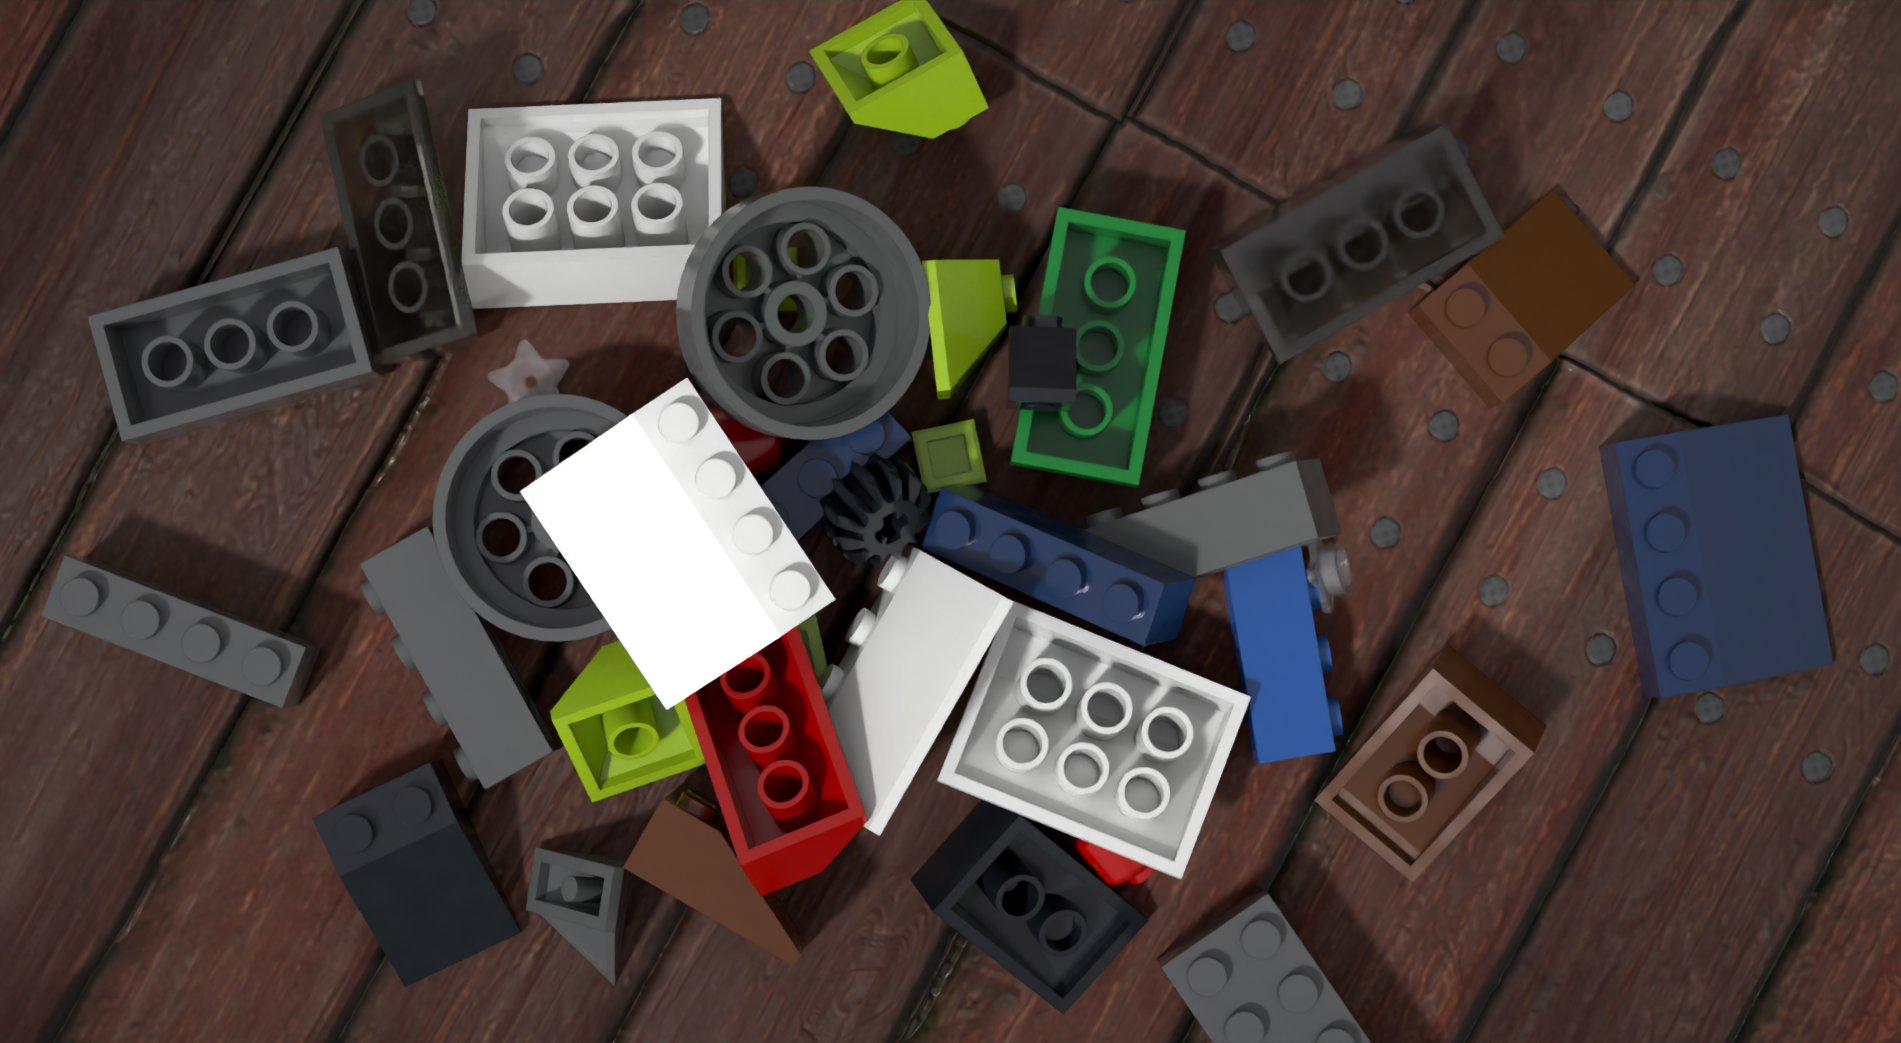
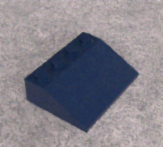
M1789 414L1616 442L1599 447L1643 696L1665 698L1833 665Z

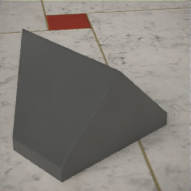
M535 847L526 910L540 914L615 986L632 872L623 868L627 859Z

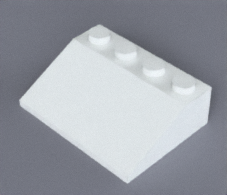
M721 98L468 109L461 266L473 309L677 300L681 275L695 244L707 228L726 211Z
M688 378L629 415L520 491L666 710L836 600Z
M909 544L900 559L891 556L885 564L877 582V585L883 589L871 610L861 609L851 623L845 637V641L851 645L839 666L830 664L818 681L868 818L864 827L879 836L1014 603Z
M1013 601V605L990 644L937 781L1155 870L1182 879L1251 697Z

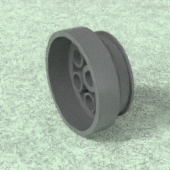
M795 187L764 192L741 201L725 211L707 228L695 244L681 275L677 293L676 323L679 343L689 371L699 388L720 411L739 424L763 434L791 439L823 440L840 437L871 424L891 409L904 395L913 382L927 349L930 335L928 312L931 300L927 279L920 259L909 239L889 216L871 203L848 192L825 187ZM795 232L800 233L804 237L808 246L807 257L799 267L791 261L787 251L789 239ZM738 254L747 260L750 267L749 281L741 290L736 288L729 278V265ZM843 274L851 278L855 287L854 299L846 308L839 303L835 291L836 284ZM787 296L795 302L798 309L797 321L789 331H786L781 326L777 316L779 304ZM728 319L734 321L740 330V343L731 354H727L721 348L718 338L721 326ZM834 338H837L844 346L845 359L842 366L834 372L827 364L826 349L828 344ZM779 360L787 369L788 383L780 394L775 395L769 388L767 376L771 366Z
M571 394L536 395L506 404L491 412L477 422L457 443L443 467L436 487L433 502V534L440 562L450 583L460 597L481 617L509 633L540 641L583 640L613 631L522 494H514L508 489L505 483V471L513 461L526 458L533 464L536 472L535 480H537L565 460L567 450L572 444L583 440L592 442L627 418V415L603 402ZM511 520L520 531V543L512 554L502 557L492 549L489 539L492 528L500 521ZM554 563L565 572L567 585L560 597L549 601L538 593L535 579L542 567Z

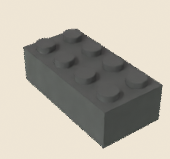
M339 247L88 316L121 441L136 445H146L386 377L353 255Z
M1261 887L1156 959L1213 1043H1371L1270 895Z

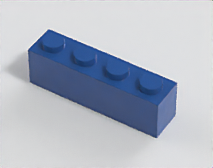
M1301 547L1221 571L1241 692L1251 697L1245 711L1253 761L1262 764L1336 751L1333 737L1343 735L1342 717L1337 698L1327 699L1323 673L1332 672L1331 652L1326 634L1316 636L1312 610L1322 608L1320 587L1316 572H1305Z

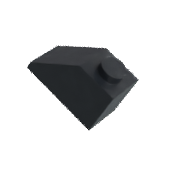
M1025 315L1023 316V326H1010L1006 410L1071 412L1076 404V328H1062V317Z

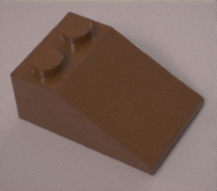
M1552 189L1407 313L1490 409L1503 404L1550 364L1629 292L1635 284L1554 189Z
M1447 643L1393 704L1320 791L1314 801L1413 883L1535 753L1546 725Z
M688 788L687 792H683L682 795L673 791L662 798L623 868L795 966L807 940L776 893L772 892L760 897L741 868L726 822L717 816L721 810L720 805L691 788Z

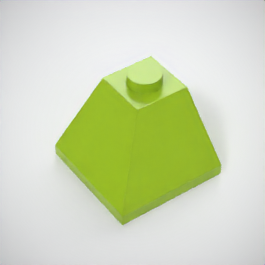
M900 0L809 50L814 62L854 124L934 139L948 130L961 127L970 118L989 108L962 49L927 0Z
M999 259L922 261L931 300L928 317L938 400L952 398L1005 331L1007 325L1006 313L1017 312L1013 274L1001 275Z
M620 640L601 647L550 711L552 722L592 803L706 764L685 700L683 699L666 710Z

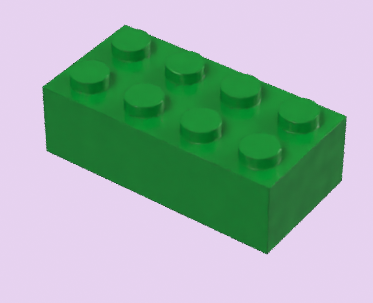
M1058 207L1038 315L1062 317V328H1076V404L1071 412L1020 410L1010 461L1011 466L1130 488L1139 486L1186 230Z

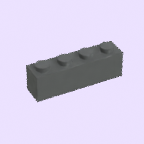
M1294 451L1283 452L1256 461L1259 473L1238 479L1235 470L1200 479L1198 484L1201 492L1183 498L1180 497L1178 489L1147 496L1141 499L1144 510L1124 516L1122 507L1092 514L1085 517L1088 528L1084 529L1089 533L1193 576L1196 579L1342 534L1320 458L1296 461Z
M427 526L360 564L367 579L360 582L365 598L377 615L386 612L398 633L391 638L392 645L408 671L415 668L419 670L429 688L428 691L422 694L423 701L432 718L440 727L447 723L449 724L460 744L459 747L453 749L455 759L471 783L479 779L484 789L491 788L560 750L558 743L491 623L475 612L460 597L450 583L437 553L433 527Z
M64 555L41 616L281 708L299 706L321 646L82 556Z

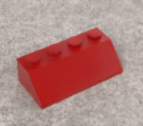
M797 625L684 699L739 864L760 897L821 873L868 821Z

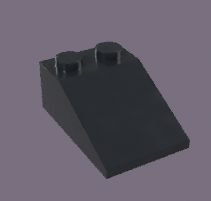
M443 759L429 762L312 817L341 881L405 987L522 932Z
M981 800L910 879L930 909L937 916L1063 1015L1149 921L1115 888L1099 879L1076 853L1045 825L985 800Z

